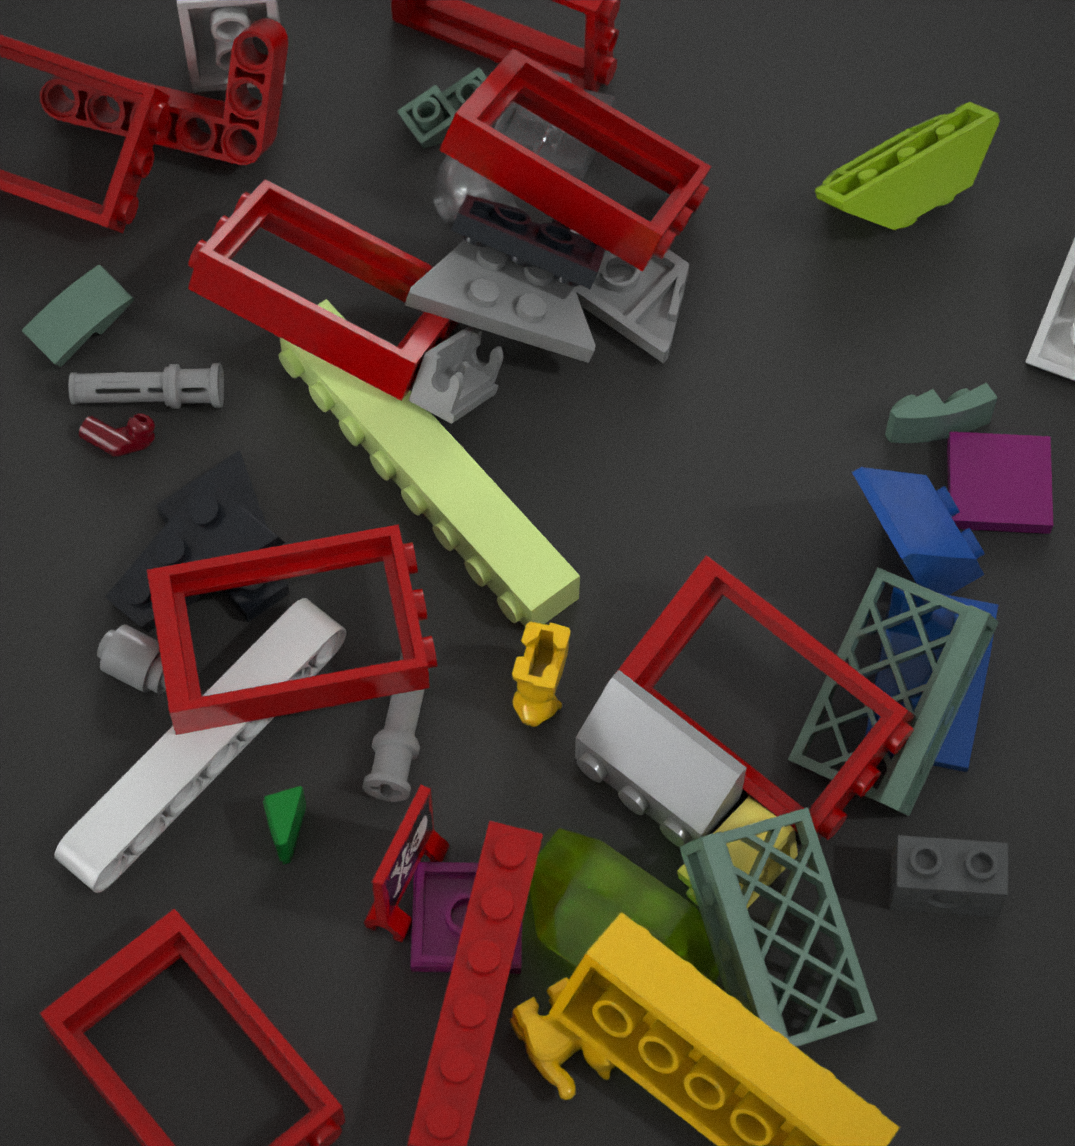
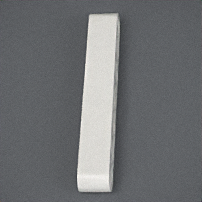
M302 598L295 602L203 696L315 676L339 651L344 643L347 631L307 598ZM274 717L179 735L175 734L174 727L172 726L67 832L54 853L55 859L95 893L104 891L123 874Z

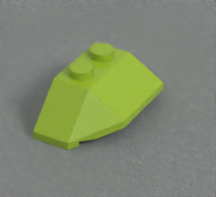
M967 102L958 106L953 113L938 115L910 127L831 172L822 185L815 189L816 197L844 212L892 230L908 227L917 220V217L936 206L950 203L954 200L955 195L973 185L1000 123L998 113Z

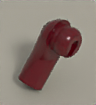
M135 414L134 417L128 419L127 426L115 429L93 416H88L81 424L78 435L83 440L108 454L119 457L147 449L155 439V423L152 418L145 414Z

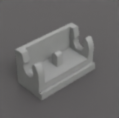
M472 326L466 327L425 353L409 401L451 424L496 394L498 385L495 384L503 361L502 348L497 346L492 350L488 363L480 361L476 350L481 344L482 331Z

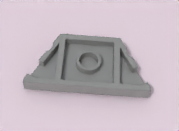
M605 250L591 289L581 285L574 286L581 306L660 362L664 363L668 359L689 274V263L668 250L662 260L654 256L642 272Z
M464 240L410 288L406 298L405 306L589 363L595 351L596 345L574 286L560 282L554 277L553 273L539 267L519 265L513 262L506 253L490 246L479 247Z

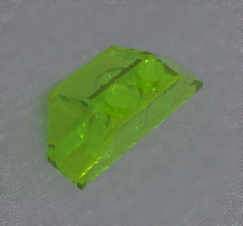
M562 828L556 831L537 857L530 886L537 938L541 943L577 968L585 953L622 912L636 924L646 928L653 937L680 958L691 963L698 972L711 982L715 983L720 973L702 916L692 903L603 841Z

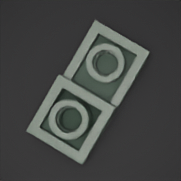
M478 67L443 92H441L437 85H434L397 110V112L423 149L438 145L443 142L455 113L487 77Z
M97 265L61 292L21 331L55 365L62 367L94 332L102 335L135 299L101 265Z
M987 382L971 391L967 388L961 389L952 394L945 403L942 402L934 389L917 397L914 394L908 395L899 400L890 410L885 436L890 443H923L946 439L950 431H973L990 423L998 397Z

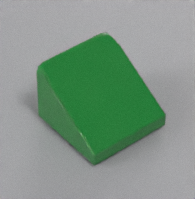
M302 786L264 796L265 800H263L268 826L279 861H282L283 865L292 861L306 810Z

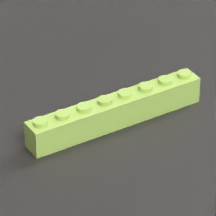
M327 299L318 304V306L345 319ZM280 338L282 352L278 356L288 374L295 379L300 376L309 386V393L316 405L324 412L331 410L340 420L339 426L348 441L354 446L361 444L370 454V461L377 473L386 481L391 478L401 488L402 498L409 509L417 516L423 513L433 524V532L439 542L448 551L455 549L463 557L466 570L471 578L481 587L486 584L498 596L497 603L500 609L511 622L516 623L520 621L524 627L529 622L545 624L579 599L580 575L432 413L409 401L411 391L400 401Z

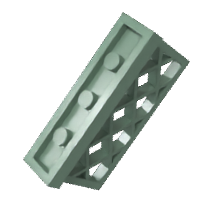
M877 567L837 656L848 664L850 663V666L865 677L891 667L901 693L892 698L898 703L904 702L906 709L915 715V718L909 724L914 728V731L908 738L907 743L898 753L894 754L893 758L890 751L884 756L887 771L879 788L875 789L872 787L864 795L910 816L999 622L988 612L971 605L969 607ZM885 584H888L904 592L910 610L882 621L876 603ZM913 596L930 603L917 607ZM940 608L959 615L950 635L930 642L921 618L922 615ZM872 614L875 624L866 627ZM914 619L923 645L895 656L886 629ZM879 633L888 659L860 669L854 653L859 640ZM944 647L937 661L934 650ZM927 654L933 670L928 683L907 690L898 664ZM827 675L788 760L832 780L838 773L834 768L844 765L853 753H850L841 726L869 716L873 727L877 723L878 717L866 705L862 709L838 717L832 698L836 689L841 686ZM921 695V698L916 708L914 709L911 699ZM827 711L830 721L821 724ZM833 729L843 756L822 764L806 757L814 737Z
M808 808L725 832L703 836L680 846L725 992L740 1001L747 1010L774 1031L784 1035L795 1047L878 1020ZM793 824L796 825L802 844L796 860L773 847L781 828ZM768 832L764 841L755 836ZM741 840L759 851L749 875L733 866L727 843ZM768 857L791 871L781 894L758 881ZM800 877L816 886L819 901L813 913L791 900ZM739 883L744 885L742 890L740 888ZM753 891L776 904L766 928L750 919L747 903ZM785 911L808 923L798 947L775 934ZM818 930L833 938L837 952L831 966L808 954ZM770 945L793 957L783 982L767 972L764 958ZM803 964L826 977L816 1001L793 988ZM835 984L850 992L857 1015L844 1019L826 1008ZM788 998L810 1011L802 1033L788 1037L781 1015ZM821 1018L830 1023L817 1027Z

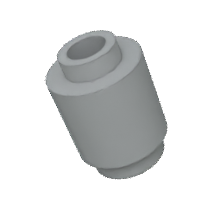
M126 624L121 625L116 631L111 629L104 635L97 650V657L101 659V671L144 693L153 691L157 694H162L166 691L158 640Z

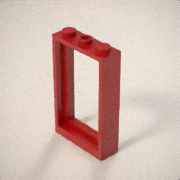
M391 0L392 20L498 63L512 49H515L594 97L602 84L607 86L611 82L617 68L618 60L613 58V50L618 40L619 30L614 28V22L619 12L620 0H551L586 14L585 49L462 0Z
M0 35V57L137 104L103 205L1 169L0 190L123 233L126 224H130L136 215L139 203L136 194L141 180L146 178L152 169L154 162V151L152 148L157 133L163 131L167 125L170 116V105L168 104L170 96L155 87Z
M515 49L509 52L458 109L439 149L441 152L642 272L654 256L661 260L665 257L676 236L682 233L693 212H697L710 189L703 182L712 166ZM515 102L668 193L670 196L651 222L495 130L492 126L507 108Z
M266 179L252 194L245 192L237 202L231 217L222 216L216 224L211 238L208 241L201 239L195 246L188 262V266L193 268L188 289L402 401L415 383L425 353L447 340L457 328L459 322L422 311L423 314L396 347L231 259L261 227L403 302H406L410 288L429 272L433 266Z
M399 524L147 569L169 712L175 734H185L430 688L428 669L438 667L432 635L422 637L419 621L428 620L422 588L412 590L409 575L418 573L413 543L403 544ZM383 561L403 660L201 696L185 597Z
M706 555L618 670L744 765L746 773L743 790L776 816L805 808L653 688L723 596L735 603L877 713L880 719L809 809L818 839L820 840L823 836L826 840H829L845 822L848 815L842 810L853 796L857 794L863 797L879 778L881 771L876 767L887 752L890 751L896 754L907 743L908 738L914 731V728L909 724L915 718V715ZM790 825L798 833L796 825Z
M175 908L40 1012L48 1031L142 1146H175L84 1033L181 957L310 1110L308 1114L269 1146H330L342 1133L340 1126L346 1122L343 1106Z

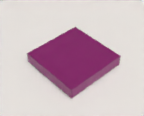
M950 431L947 439L948 492L960 513L952 517L958 529L965 530L970 527L971 530L1050 534L1053 528L1051 437Z
M419 863L414 873L411 972H451L479 863ZM522 922L509 973L521 974Z

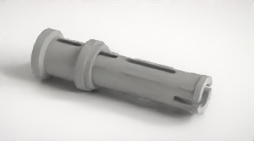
M212 363L210 368L181 369L179 364H170L169 367L164 368V372H71L69 375V398L72 405L78 403L165 401V405L170 406L171 409H179L182 404L211 403L213 408H222L224 403L223 368L221 363Z
M400 650V660H403L402 651ZM425 689L391 696L384 729L380 730L373 738L372 748L376 753L371 774L365 776L362 785L363 790L370 796L391 802L408 799L411 791V786L407 782L411 761L418 757L420 750L419 742L414 735Z

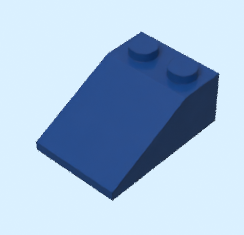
M860 467L852 472L901 559L918 585L937 593L950 595L985 575L977 561L985 553L970 527L960 532L952 517L960 513L945 486L935 490L927 475L865 467Z
M893 587L885 620L910 610L902 590ZM942 594L969 607L971 605L988 612L995 619L997 617L998 604ZM913 596L917 607L930 603ZM943 608L922 615L921 618L930 642L950 635L959 615ZM914 619L886 629L895 656L923 645ZM993 637L933 766L963 772L968 770ZM882 641L878 662L888 659ZM944 647L934 650L937 661ZM927 654L898 664L907 690L927 684L933 672ZM891 667L875 674L874 684L891 697L901 694ZM921 695L911 699L914 709L916 708L921 698ZM869 716L866 725L865 737L873 728Z

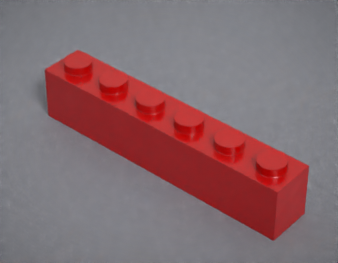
M489 820L407 1146H467L543 837L542 833Z

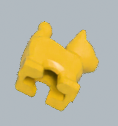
M536 622L526 624L521 640L523 645L526 646L524 657L516 658L512 671L513 680L517 681L518 690L514 693L513 707L521 722L531 727L539 726L543 721L553 717L562 708V703L555 696V692L568 654L571 635L569 627L551 622L549 625Z
M568 977L547 989V994L550 997L548 1001L552 1007L568 983ZM535 997L528 999L513 1009L512 1018L510 1019L513 1031L520 1040H523L529 1060L550 1084L556 1086L561 1099L570 1100L576 1093L575 1081L560 1065L578 1050H582L586 1062L603 1079H610V1070L615 1065L551 1014L540 1016L538 1014L539 1005Z

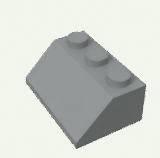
M618 670L610 679L576 736L575 758L577 759V765L593 781L600 783L604 780L618 791V797L632 812L638 815H642L645 812L659 823L661 832L676 846L680 847L700 837L713 834L740 806L746 767Z

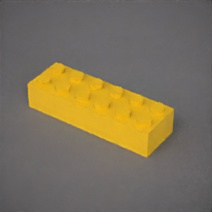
M622 912L585 953L549 1012L559 1022L717 1146H887L900 1128L885 1117L877 1107L867 1103L836 1079L829 1070L814 1062L791 1044L784 1035L774 1031L747 1010L740 1001L725 993L698 972L691 963L680 958L653 937L646 928L636 924Z

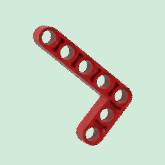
M261 18L254 21L234 39L225 102L135 80L155 87L170 96L168 101L170 116L164 130L157 133L154 144L238 165L254 163L274 143L277 135L288 52V35L285 28L271 18ZM253 37L261 39L266 44L268 54L260 53L255 48ZM57 76L48 80L40 91V103L50 117L124 137L127 135L137 106L136 103ZM247 83L256 86L260 90L262 100L255 99L250 95ZM62 85L67 86L73 92L75 101L65 95ZM107 96L113 98L118 103L120 112L114 110L109 105ZM196 118L202 119L208 124L211 134L203 132L198 127ZM241 129L249 131L254 136L256 145L248 143L243 138Z

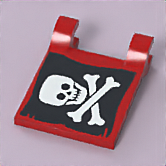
M420 785L372 880L375 902L372 904L364 920V925L367 928L375 931L377 926L391 932L393 939L399 942H403L412 924V919L398 905L423 855L430 858V862H443L450 847L449 843L434 830L431 789L426 786Z

